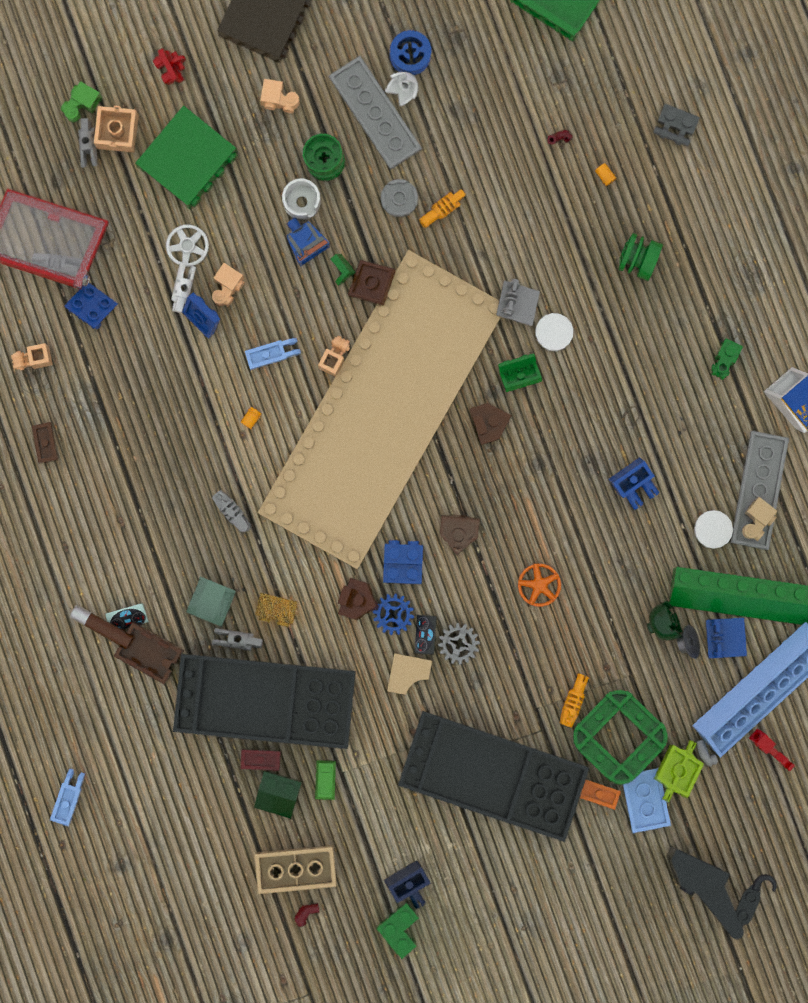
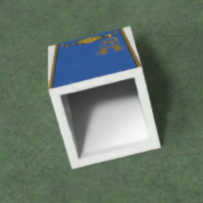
M792 367L769 386L764 393L795 429L805 433L808 431V373Z

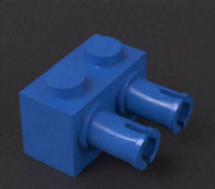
M640 457L608 479L618 495L622 498H627L633 510L638 509V505L642 506L644 504L635 491L640 486H642L649 499L655 497L653 493L656 496L659 494V490L651 481L655 477Z

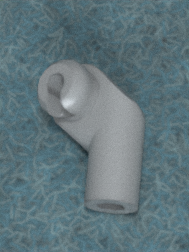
M705 740L697 741L696 747L700 758L709 767L718 763L717 756L715 754L709 756Z

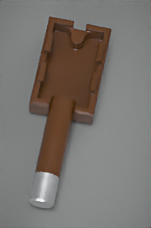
M76 605L70 614L71 619L119 645L114 657L162 684L167 683L173 672L170 669L172 664H177L181 654L184 652V649L136 622H132L126 632L79 605Z

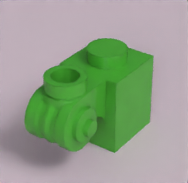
M80 81L78 86L75 85L71 90V99L69 102L65 101L63 103L61 111L64 112L70 122H77L81 117L78 110L84 108L93 114L102 96L100 92Z

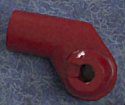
M318 903L300 907L294 919L297 926H305L310 914L320 913Z

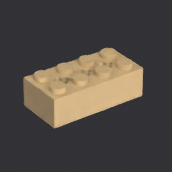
M333 845L255 853L258 894L337 886ZM313 863L320 865L321 868L318 869V872H314V869L310 868L313 866ZM294 865H298L301 868L298 874H294V871H291ZM275 866L282 871L278 876H275V873L271 871L274 870Z

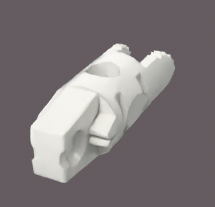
M181 262L171 298L174 301L172 311L178 313L182 312L184 304L190 295L196 267L191 266L187 279L183 278L185 264Z

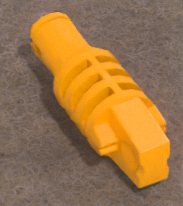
M462 189L454 195L452 192H449L433 204L432 210L421 217L419 222L426 228L437 219L445 218L461 205L459 201L466 194Z
M577 673L573 689L568 691L566 701L564 702L560 724L572 728L581 710L585 698L583 693L589 677Z

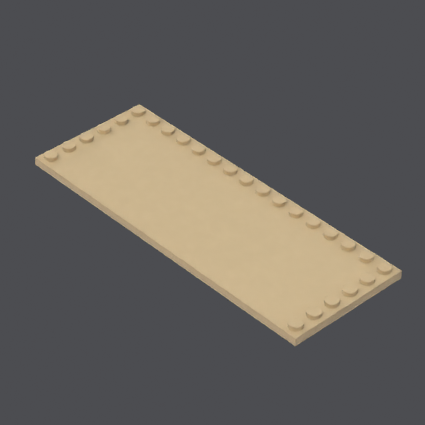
M408 250L395 272L384 306L376 305L260 507L258 514L358 570L501 317L496 315L499 300Z

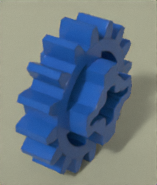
M395 593L393 598L389 594H387L386 600L382 597L380 598L382 603L378 604V610L373 611L374 614H377L373 621H379L376 627L380 628L382 626L383 633L390 630V635L393 634V631H396L399 635L400 629L407 631L406 624L412 625L409 618H414V615L410 614L414 608H408L410 601L404 602V596L398 599ZM395 601L399 602L400 605L395 607L391 606L388 602ZM382 607L386 610V615L383 619L380 617ZM401 608V610L398 611L399 613H397V619L389 618L388 620H386L390 615L389 611L391 609L393 611H396ZM406 609L407 615L405 621L403 622V620L401 619V613ZM394 622L398 627H389L386 624Z

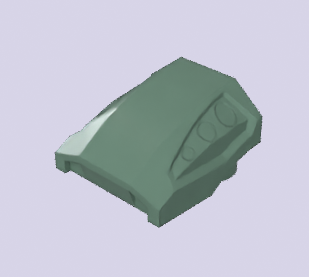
M200 576L186 612L222 627L236 591Z

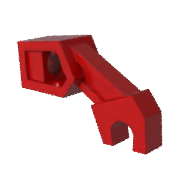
M757 728L749 737L766 755L768 753L772 755L788 771L795 767L786 756L774 748L776 744L760 729Z

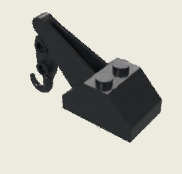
M670 846L666 855L675 882L680 885L679 889L692 896L696 893L734 939H741L743 937V926L750 923L760 902L762 882L770 881L773 886V892L777 888V882L771 875L762 874L758 876L754 883L744 891L735 910L724 886L730 876L729 873Z

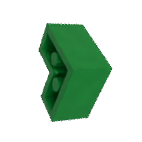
M407 901L376 926L378 932L401 959L417 947L416 942L407 933L406 929L419 919V915Z

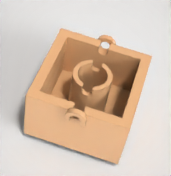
M117 105L113 107L98 106L94 136L96 148L135 153L139 117L137 111L134 109H123Z

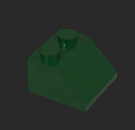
M265 770L254 808L291 819L302 781Z

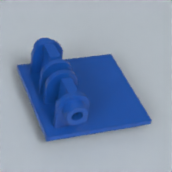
M87 281L82 289L64 307L69 312L78 316L79 319H82L83 322L89 324L92 329L96 328L98 330L102 325L101 322L118 303Z
M744 618L706 620L708 658L747 656Z

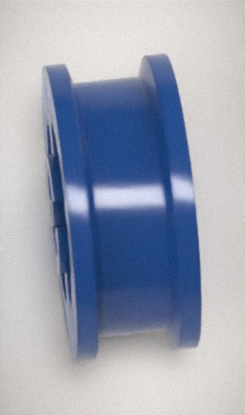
M407 30L399 33L393 39L390 46V61L396 71L408 72L414 76L420 74L428 67L431 59V45L426 36L418 31ZM405 42H411L413 63H415L418 60V57L420 56L423 57L422 60L416 64L409 65L410 55L408 53V43H406L401 50L398 49L399 46Z

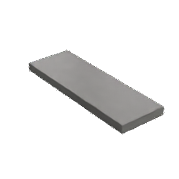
M358 56L329 75V79L390 170L422 150L361 56Z
M750 431L730 543L769 550L774 522L770 526L766 525L763 528L765 533L759 541L753 538L747 539L743 536L742 529L745 525L753 524V520L745 514V511L757 497L762 498L776 509L789 438Z

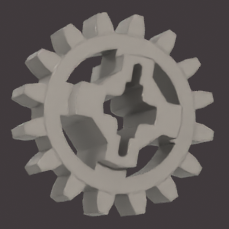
M456 623V628L449 625V631L443 630L445 636H439V639L443 640L442 643L438 644L439 647H443L440 654H446L445 660L451 658V664H454L455 660H458L459 665L462 664V660L469 663L468 657L475 658L473 652H479V649L475 647V645L480 644V641H475L478 634L473 635L471 633L473 628L467 630V624H464L462 628L459 623ZM459 631L458 636L454 638L448 637L452 632ZM466 633L470 636L472 645L467 643L465 639ZM460 638L462 643L468 647L456 649V645L450 642V640L458 641ZM446 643L451 645L453 649L452 655L448 652ZM461 651H469L465 656L458 657Z

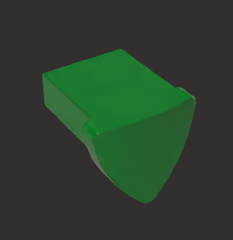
M335 254L331 258V261L342 273L335 281L340 286L356 271L342 254Z

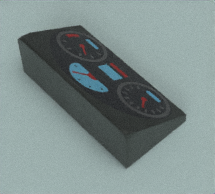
M417 615L414 653L434 655L437 616Z

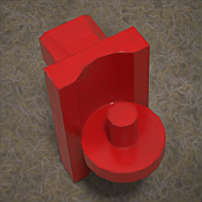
M163 48L158 50L159 55L153 59V63L157 69L166 67L167 72L161 75L163 82L167 85L174 82H183L185 79L180 71L185 69L183 63L186 61L185 56H178L177 52L171 54L169 50L164 51Z

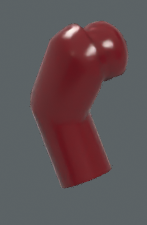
M564 129L548 136L547 141L551 145L562 139L565 143H568L573 138V135L569 133V130Z

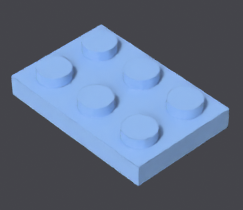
M658 768L644 770L632 782L623 785L632 833L671 826L667 803L662 800L664 795L663 784L654 779Z

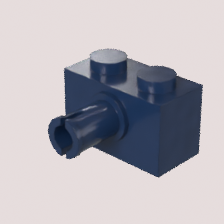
M417 860L384 879L396 903L409 897L415 909L421 908L417 900H419L422 906L425 905L426 902L419 890L431 883Z

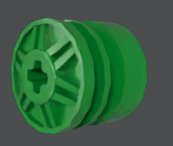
M321 133L312 136L306 141L302 156L309 173L320 181L336 179L345 167V157L340 142L329 134ZM327 157V162L323 163L324 158Z
M633 232L621 252L618 270L623 271L625 265L628 264L627 274H630L634 267L638 268L637 277L649 281L663 244L651 239L647 247L643 246L644 236H641L639 242L635 243L637 234Z

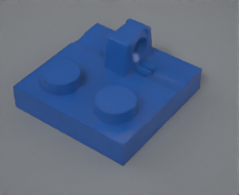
M193 292L188 296L182 313L209 339L214 335L220 318L216 311L210 309L205 304V301Z

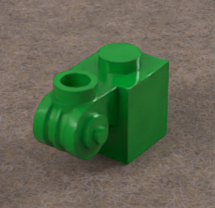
M726 338L721 343L714 358L718 362L715 365L712 364L711 375L719 377L721 380L729 376V367L736 363L743 346Z

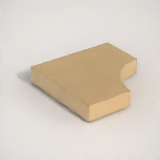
M394 653L387 691L406 695L413 683L419 680H429L432 661Z

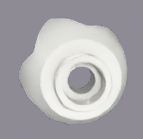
M398 72L390 75L393 79L388 84L385 92L398 94L399 106L408 103L412 98H416L418 82L412 74Z

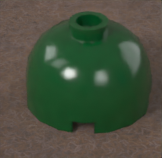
M669 601L656 605L651 610L649 623H647L651 634L654 633L657 638L666 641L682 637L680 634L682 633V627L676 613L673 614L670 609L673 606Z

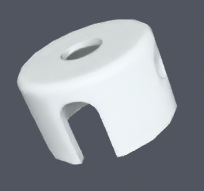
M304 178L295 179L289 182L283 190V206L292 218L307 220L318 212L321 205L320 193L312 181ZM299 197L307 199L305 207L297 205L296 201Z

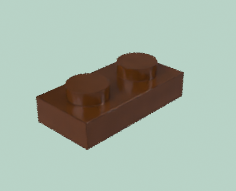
M52 423L33 425L32 432L38 463L57 461L58 455Z

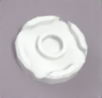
M551 313L539 320L535 336L540 346L548 351L557 352L570 344L573 337V327L565 316Z
M712 510L699 516L695 522L694 533L696 539L704 547L715 549L729 542L732 537L733 526L727 515L720 511Z

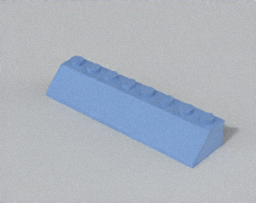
M805 622L787 640L783 641L776 650L770 653L764 661L756 666L753 671L692 725L701 738L705 740L720 758L808 678V623Z

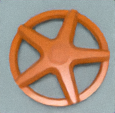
M533 564L521 573L518 580V590L523 600L528 604L537 607L547 606L558 597L561 590V580L558 573L552 567L546 564ZM539 567L547 568L553 575L542 578ZM533 568L534 580H522L525 573ZM557 579L558 586L554 595L549 590L548 584ZM521 586L533 589L530 600L523 594ZM540 593L551 599L545 603H535Z

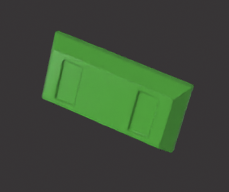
M316 761L315 799L335 800L336 761Z

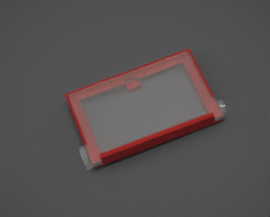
M7 189L0 204V264L82 289L83 286H87L90 276L88 272L109 222Z

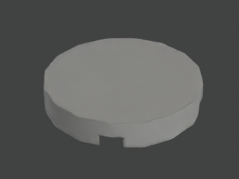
M403 179L390 181L381 192L383 209L393 217L408 216L415 210L418 204L416 188Z

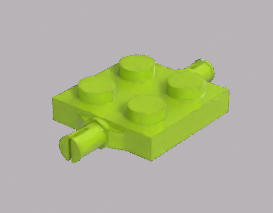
M689 740L685 750L675 745H669L654 777L656 781L663 784L666 788L662 800L670 802L673 793H677L684 798L689 797L704 765L692 754L697 745L696 742L694 743V741Z

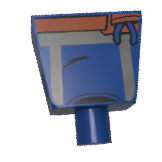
M293 218L287 223L292 231L287 235V240L300 267L330 248L328 240L309 221L301 225L297 218Z

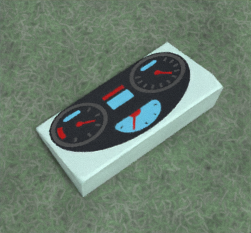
M143 603L105 614L108 622L122 630L129 628L132 622H136L139 625L149 622Z

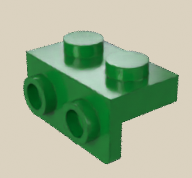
M534 353L498 364L499 375L506 392L542 382V376Z

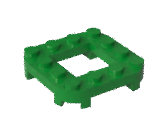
M615 690L606 694L592 711L577 724L573 734V742L576 749L606 779L617 785H625L636 779L666 746L668 739L665 725L651 714L632 693L624 690ZM618 711L627 717L647 737L622 764L593 738Z

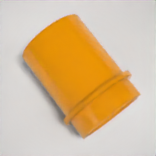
M606 163L595 170L605 186L616 180L615 174H613Z
M250 407L240 423L251 430L262 414L253 407Z

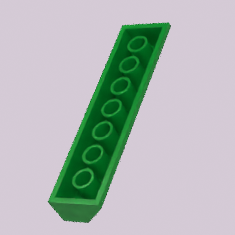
M682 567L673 568L669 602L673 607L803 625L805 622L808 623V585Z

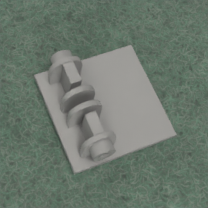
M512 279L511 282L504 280L496 315L532 326L540 291L521 286L517 279Z

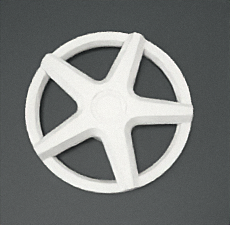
M181 225L175 228L169 234L166 242L167 253L174 263L179 265L180 261L176 260L171 252H183L181 263H184L185 267L199 264L207 256L209 249L206 234L194 225ZM192 228L197 230V232L189 238L182 229ZM177 232L180 243L169 246L171 237ZM201 236L205 240V250L195 245ZM193 252L201 255L195 262L188 263L190 253Z

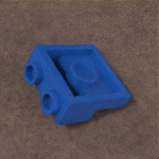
M389 540V543L385 544L383 583L422 584L423 545H419V541H408V545H403L398 540Z

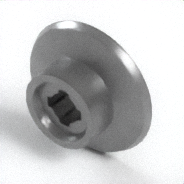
M687 625L683 630V634H681L682 637L677 638V644L682 653H687L691 658L697 659L700 654L699 637L694 627Z

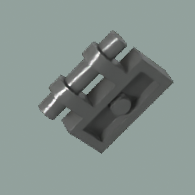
M664 104L657 123L664 125L662 129L655 126L653 133L659 135L661 139L667 138L674 141L676 145L680 146L682 144L688 147L691 140L684 136L685 134L693 135L700 117ZM669 127L680 131L679 135L668 131Z

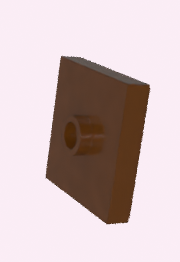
M360 260L348 296L384 306L396 270Z

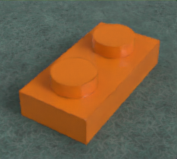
M586 779L580 798L615 810L621 791Z

